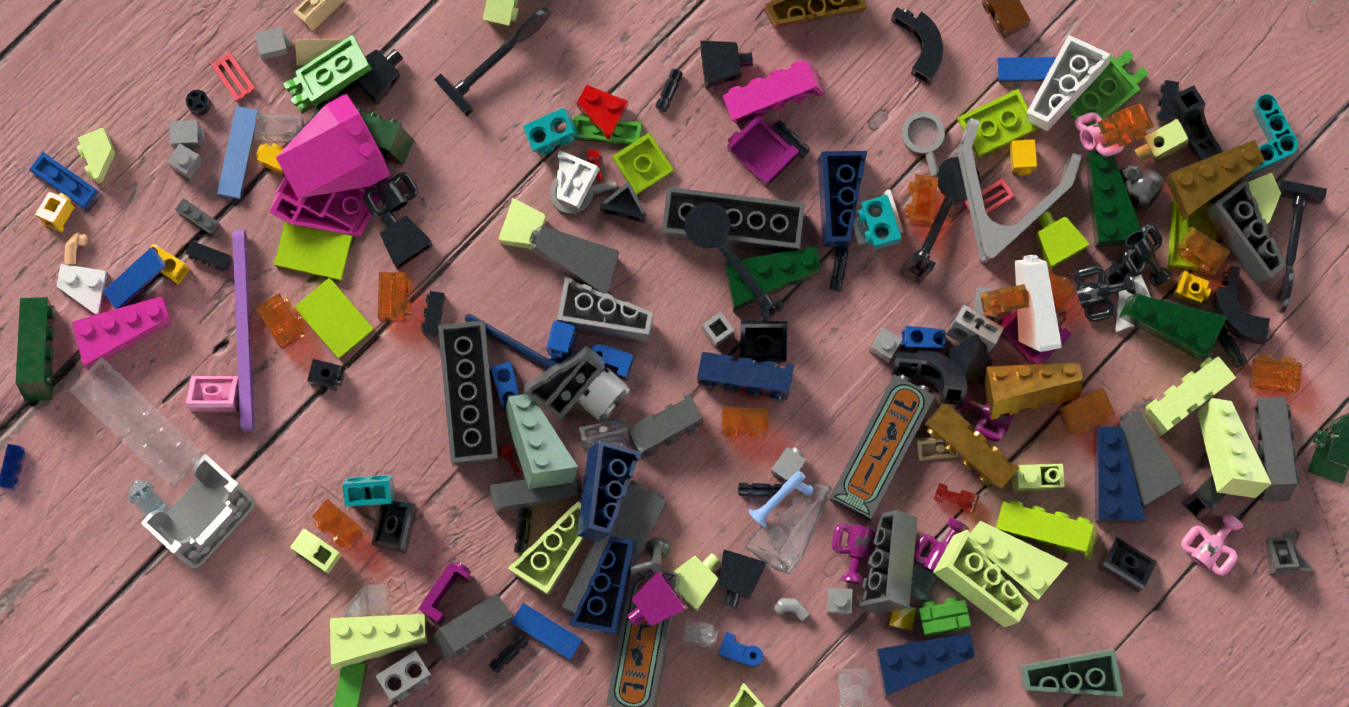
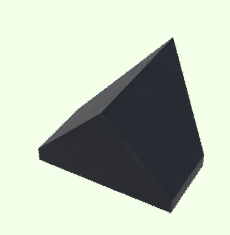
M630 182L626 183L601 203L600 211L602 213L642 223L646 221V213Z
M977 334L948 350L946 357L959 365L966 376V380L985 384L987 367L992 366L993 362Z

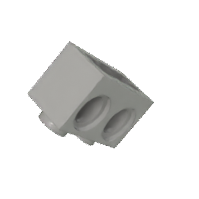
M963 305L946 335L963 343L978 334L989 354L998 341L1004 327L970 307Z
M417 651L412 652L376 675L391 701L397 700L398 702L407 698L410 695L408 691L414 687L420 689L430 682L428 678L432 677ZM414 665H418L422 669L421 675L417 678H412L409 675V670ZM393 678H399L402 683L397 691H392L389 687V683Z

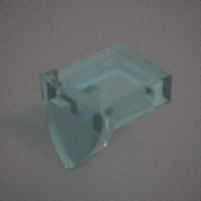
M139 480L132 484L128 493V500L130 503H134L146 518L151 511L161 510L165 507V504L153 489L154 486L151 482Z
M915 566L911 584V598L928 602L930 599L928 595L937 575Z

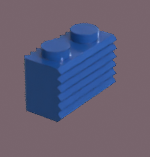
M553 321L546 346L547 353L551 356V359L562 361L572 354L571 351L576 341L575 337H577L576 329L573 325Z

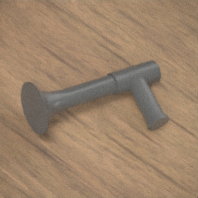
M662 537L651 538L646 544V553L652 560L637 565H630L632 575L634 576L649 570L655 573L660 572L662 569V559L666 558L670 551L668 541Z

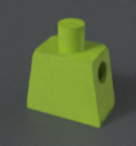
M1049 211L1037 218L1043 229L1037 232L1035 237L1049 270L1086 250L1089 246L1088 241L1068 218L1063 217L1055 222Z

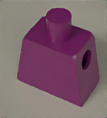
M661 571L657 572L632 598L637 608L627 616L634 626H637L645 619L650 626H654L685 611L688 607Z

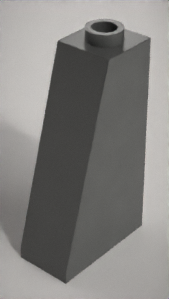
M543 225L532 231L529 243H532L530 248L532 252L579 284L588 285L603 294L608 293L619 254L618 250Z
M1140 410L1134 414L1132 411H1129L1120 417L1121 422L1116 426L1122 427L1142 507L1184 482Z
M580 478L574 479L573 483L533 489L528 488L526 480L490 485L493 505L497 514L520 510L521 508H531L579 499L578 492H583Z

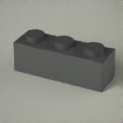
M184 198L175 208L177 213L211 236L220 226L217 220Z

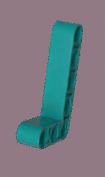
M1270 94L1261 95L1254 103L1252 109L1268 141L1259 146L1260 152L1268 153L1270 160H1264L1259 167L1239 181L1290 158L1298 148L1295 134L1277 100ZM1264 102L1268 104L1270 110H1262L1260 107V103ZM1270 123H1277L1280 126V131L1273 130ZM1281 143L1289 144L1291 151L1283 150Z

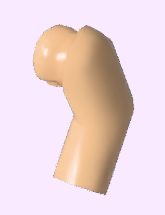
M75 233L65 244V264H76V250L79 246L84 247L87 245V235Z

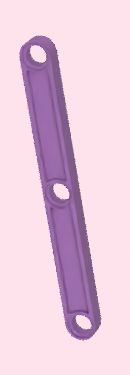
M233 230L240 425L242 432H254L247 236L245 230Z

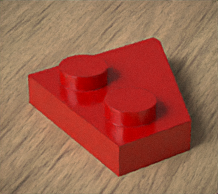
M587 84L577 101V108L589 117L594 126L597 125L603 131L604 137L608 140L611 139L628 106L627 100Z

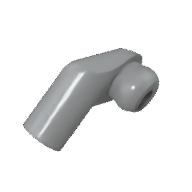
M782 598L774 606L776 613L783 615L785 612H793L801 621L810 615L797 599Z

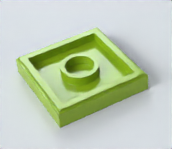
M650 132L611 156L626 182H630L636 195L674 171Z

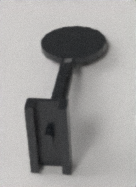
M543 8L534 13L520 26L511 40L504 43L463 81L460 80L455 86L442 74H439L434 80L468 117L474 111L468 100L464 97L470 90V87L512 51L517 43L525 41L536 33L548 20L551 14L550 10Z
M951 157L945 160L938 168L936 181L938 188L945 196L921 249L917 253L915 252L902 265L899 272L903 275L908 270L918 275L915 280L918 283L933 271L936 262L929 259V253L953 201L967 200L958 157ZM976 167V171H977V175H978V180H979V184H980V183H981L980 172L978 171V169H977V167Z
M1281 180L1280 186H1278L1281 197L1293 199L1292 207L1294 208L1285 259L1286 271L1281 282L1277 311L1281 314L1285 313L1292 292L1294 279L1292 267L1296 260L1303 210L1306 208L1307 202L1321 204L1326 198L1327 193L1326 188Z
M701 203L694 206L688 212L684 222L685 233L688 239L695 246L703 249L719 248L758 300L757 304L763 310L759 316L763 321H767L770 318L766 312L769 311L771 315L776 313L773 309L774 306L778 311H781L785 307L781 300L778 299L773 302L768 294L765 295L725 242L730 231V219L726 211L713 203Z

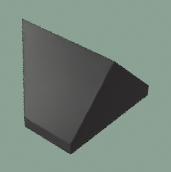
M1290 537L1267 538L1269 575L1315 572L1292 544Z

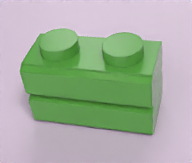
M959 596L945 599L946 603L937 605L936 601L922 603L923 608L918 609V616L923 638L971 628L966 600H959Z

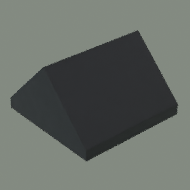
M741 321L740 358H749L757 362H786L787 321Z
M392 501L391 504H381L371 545L407 553L417 512L416 505Z
M1116 537L1098 568L1133 590L1140 592L1146 587L1157 561Z

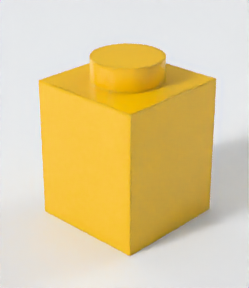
M1035 139L1012 141L1009 146L1011 173H1017L1020 176L1030 175L1037 167Z

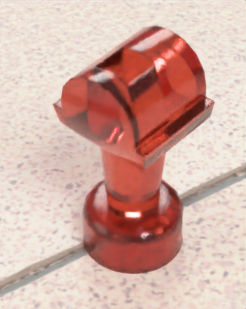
M939 483L933 500L943 502V499L958 505L962 512L972 515L975 513V507L980 496L966 490H961L960 493L947 490V485Z

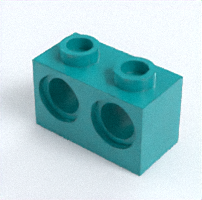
M564 107L523 125L532 151L541 155L552 152L554 150L553 147L557 145H568L574 141L575 137L579 136L570 111ZM566 123V130L559 134V125ZM542 132H545V140L541 143H538V135Z
M888 195L861 202L860 210H857L860 222L865 223L867 229L864 232L867 245L871 244L873 250L900 243L901 235ZM878 208L881 215L873 217L869 214V209ZM883 229L887 232L888 237L880 239L876 236L875 232Z
M393 474L346 478L342 484L345 507L391 504L395 498Z

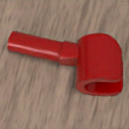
M588 150L587 162H595L594 165L599 168L596 175L597 182L603 181L600 169V153L598 150Z
M504 443L499 448V454L509 463L515 475L520 473V470L510 457L514 449L508 443Z

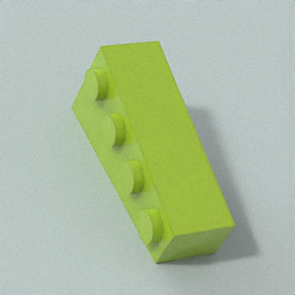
M1010 500V503L1003 502L996 529L1025 541H1030L1031 538L1035 539L1034 542L1042 546L1053 547V544L1058 545V549L1069 554L1079 551L1084 553L1083 558L1092 559L1099 533L1095 526L1091 524V520L1078 517V520H1073L1069 518L1068 514L1062 512H1055V515L1046 513L1045 508L1033 506L1030 509L1023 507V503L1015 500Z

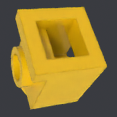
M266 143L264 145L261 144L256 153L259 164L285 176L276 159L284 148L274 143L271 146Z
M49 192L35 215L44 226L63 232V226L74 210V206L70 203L71 199L62 193L56 195Z
M1183 271L1179 277L1173 297L1199 306L1203 300H1208L1211 288L1208 287L1209 281ZM1191 285L1198 286L1199 290L1193 291Z

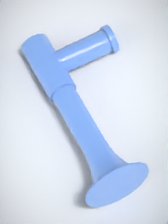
M798 470L764 506L757 510L749 509V513L760 525L767 527L766 518L768 514L796 488L806 496H810L813 493V487L802 482L806 477Z

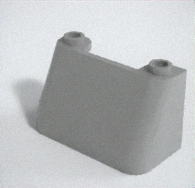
M206 454L194 465L193 474L197 480L166 513L160 509L151 511L141 522L175 556L192 569L200 567L255 506L254 497Z

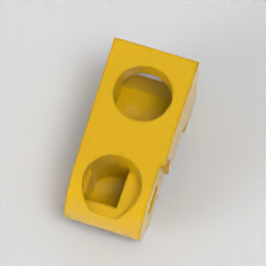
M152 244L150 248H154L167 265L160 273L176 285H179L190 268L178 258Z

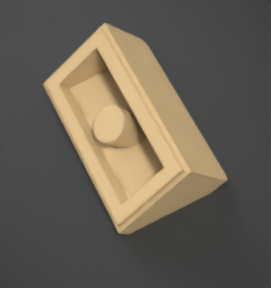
M304 0L293 13L313 31L344 0Z
M296 40L297 66H305L342 42V40Z
M928 432L915 434L918 461L961 457L957 453L953 456L944 448L946 443L941 438L936 440Z

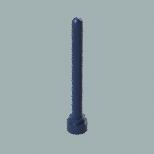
M466 314L464 318L466 322L482 321L472 314ZM485 322L488 335L545 367L544 370H548L560 362L556 359L544 357Z

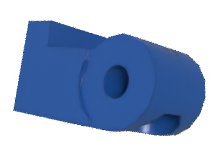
M906 326L901 330V351L917 350L918 348L932 351L945 350L946 330Z
M601 344L591 348V350L604 359V367L618 370L617 376L627 380L634 361V355Z
M511 362L491 367L502 408H506L509 396L518 395Z
M729 632L725 633L718 656L748 667H755L761 663L763 652L759 647L754 645L745 646L734 642L735 635Z

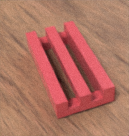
M230 52L225 57L219 58V61L216 63L213 62L211 64L236 102L256 90ZM227 61H231L249 87L248 89H244L226 63ZM221 65H223L229 76L232 78L238 89L241 91L239 95H237V93L234 91L228 80L225 78V76L219 69Z
M1003 178L981 191L983 197L1000 185L1003 187V189L983 201L984 206L1001 195L1008 194L1005 198L985 209L987 215L1015 198V195ZM966 200L964 205L969 209L968 200Z

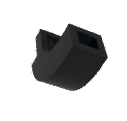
M897 7L892 14L891 21L912 33L919 41L921 54L912 67L911 74L930 85L942 61L943 42L941 34L931 18L922 11L915 18L911 11L905 8L901 10Z
M1193 85L1174 95L1173 108L1176 119L1179 120L1188 137V148L1192 154L1195 153L1199 161H1202L1223 151L1207 124L1204 113L1206 103Z
M1231 265L1227 272L1224 271L1222 275L1221 285L1225 286H1218L1214 290L1216 312L1218 315L1227 317L1223 325L1233 335L1241 340L1262 345L1267 341L1270 318L1252 315L1241 307L1237 299L1240 267Z
M918 348L917 353L895 352L892 376L894 374L896 376L902 374L907 377L927 380L938 389L940 403L964 405L967 380L963 370L953 360L938 352Z

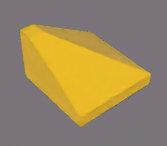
M909 607L892 611L889 627L912 631L917 608Z

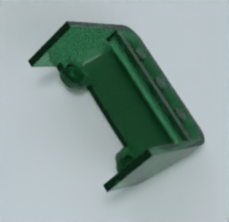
M1349 413L1341 415L1335 420L1333 419L1322 430H1317L1313 440L1316 446L1307 472L1344 484L1349 469Z

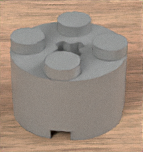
M606 368L590 384L586 394L581 395L577 404L597 421L604 423L611 415L612 410L623 402L631 389L612 371Z

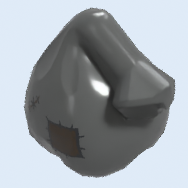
M1138 164L1120 168L1119 170L1130 200L1141 210H1147L1162 191L1165 183L1164 178L1154 170L1140 169Z

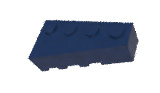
M822 151L817 158L823 247H846L851 240L867 151Z
M702 352L697 383H701V387L714 389L715 386L723 387V391L729 393H737V390L747 392L746 395L759 398L761 394L769 396V399L772 401L783 402V399L788 400L794 365L786 364V368H780L775 362L766 361L759 365L757 361L749 358H739L738 361H734V357L729 355Z
M1098 426L1094 430L1095 522L1142 523L1146 519L1122 427Z
M600 440L588 449L577 536L599 542L611 533L620 510V504L626 495L627 486L633 477L636 463L640 459L642 452Z
M610 536L598 566L590 578L583 598H581L575 615L569 623L570 626L619 636L631 572L630 565L634 564L638 543L634 540Z
M971 633L877 649L876 655L883 695L886 697L974 658Z

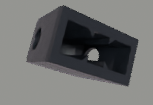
M700 41L705 88L738 80L741 78L740 67L753 66L752 52L739 54L736 42Z
M378 49L366 55L365 57L372 70L355 80L377 105L380 104L400 78L399 71L395 66L403 60V57L396 49H393L386 57Z
M389 211L380 218L386 229L380 232V236L397 270L433 246L430 238L407 215L397 220L393 212Z
M1211 475L1182 504L1199 520L1212 510L1226 494L1217 492L1213 475Z
M724 549L718 587L720 590L727 591L724 605L737 608L740 596L750 598L767 562Z

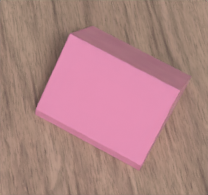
M192 376L186 399V407L191 412H238V376Z

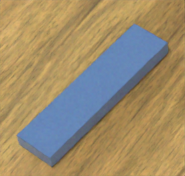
M236 106L218 187V196L241 200L259 116L258 110Z

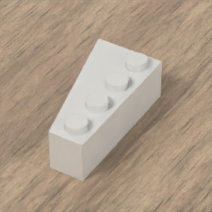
M1068 35L1027 111V122L1048 131L1110 64V54Z

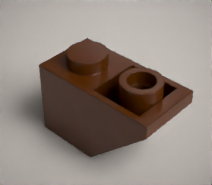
M983 0L982 2L986 13H990L994 19L993 26L998 34L1001 33L1004 38L1028 27L1030 23V18L1020 0Z

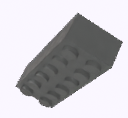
M667 187L662 238L690 241L685 233L684 226L688 212L694 206L701 203H713L724 209L730 219V231L725 240L728 246L778 252L800 249L805 203Z
M485 321L438 325L451 464L454 467L499 462Z

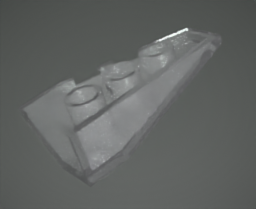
M812 482L809 485L813 487V493L810 496H806L803 492L798 494L792 500L793 504L784 512L780 510L775 514L777 518L767 527L761 526L756 531L745 548L760 560L767 562L766 564L774 570L791 574L805 554L832 488L830 486Z

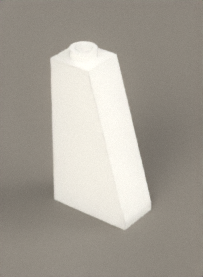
M1036 255L1024 256L1023 260L1015 261L1019 342L1040 352L1061 348L1047 262L1039 259Z

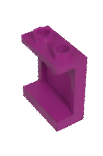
M759 114L757 117L751 116L745 122V128L740 133L736 131L728 139L727 150L758 181L767 187L798 157L799 150L793 145L789 146L763 120V116Z
M1017 310L1012 315L1007 313L998 322L1004 327L1001 335L1030 364H1043L1057 350L1040 352L1019 342ZM1058 325L1062 345L1071 336V333L1066 328L1062 329Z
M450 562L418 609L441 626L446 617L436 610L437 606L457 577L460 576L471 583L473 579L469 575L471 573L470 569L460 562H457L456 565Z

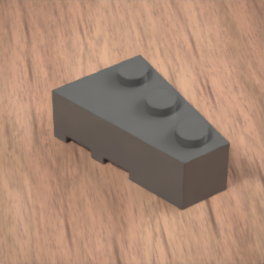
M584 346L525 383L524 393L562 420L604 369V359L589 347Z
M690 393L684 396L685 400L675 405L670 404L665 407V410L655 415L652 414L627 428L637 451L642 452L641 456L644 454L646 457L651 456L659 451L658 447L664 444L667 446L673 445L679 441V436L685 433L690 436L700 430L699 426L702 425L703 418Z
M498 593L440 627L430 641L443 661L447 663L457 655L460 657L468 652L474 644L477 643L479 645L489 639V634L496 631L499 633L509 626L507 622L513 616Z

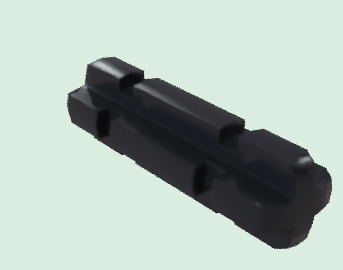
M675 68L671 69L669 79L666 80L661 91V98L657 100L656 109L662 112L667 111L670 105L669 101L672 100L683 72Z
M778 120L772 126V129L778 135H781L780 137L789 146L793 145L799 150L801 158H804L810 152V147L805 143H801L802 140L790 128L787 129L781 120Z
M837 247L835 257L837 258L834 260L831 277L833 280L830 283V290L842 291V280H844L847 264L845 259L848 258L849 252L848 248Z
M1223 325L1217 339H1220L1219 343L1229 358L1232 357L1235 367H1241L1247 362V359L1243 353L1239 352L1241 351L1232 336L1227 334L1228 330Z
M739 483L738 494L740 496L751 494V496L770 497V495L774 496L783 485L774 484V486H771V484L752 483V485H748V483Z
M527 508L519 510L518 518H520V521L517 524V543H515L514 552L517 554H523L528 547L526 542L529 539L531 524L529 520H531L532 511Z
M522 634L514 640L513 644L510 643L498 655L497 659L495 658L489 663V667L495 673H499L505 664L507 665L520 653L519 650L521 648L524 649L529 644V641Z

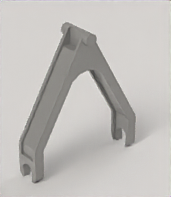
M970 118L961 139L958 158L978 247L979 261L982 264H987L1073 185L1081 155L1072 153V156L1068 157L1059 186L1017 224L1011 226L999 225L993 222L985 212L972 153V145L980 121Z

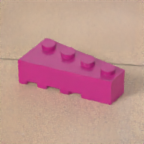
M800 60L791 64L789 69L784 71L783 69L775 70L770 73L769 77L764 79L761 77L749 81L747 86L742 88L741 86L733 87L723 97L732 121L739 124L747 121L751 116L765 115L766 109L777 111L785 108L789 101L800 103L806 101L810 94L816 93L818 97L825 93L816 69L808 61Z
M161 296L72 321L83 366L90 370L96 364L108 360L121 350L133 346L137 341L147 338L172 324L167 302Z

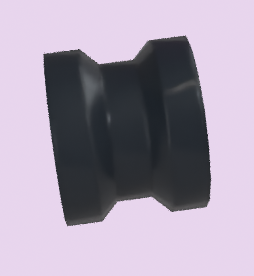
M198 89L192 90L186 96V105L192 114L203 116L208 113L211 102L205 92Z

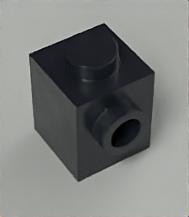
M313 359L307 382L313 386L337 391L338 385L342 386L345 373L342 372L340 365Z

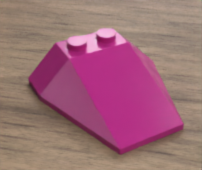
M347 94L326 104L276 157L297 198L369 187L390 176L377 144Z
M284 176L274 195L269 213L289 224L360 237L372 216L363 202L362 196L365 191L374 187L371 185L369 187L297 198L289 181ZM372 195L371 198L377 206L380 196Z

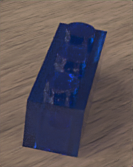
M7 443L0 472V488L15 491V487H18L19 479L17 478L18 474L22 471L21 462L26 454L25 448L22 446Z

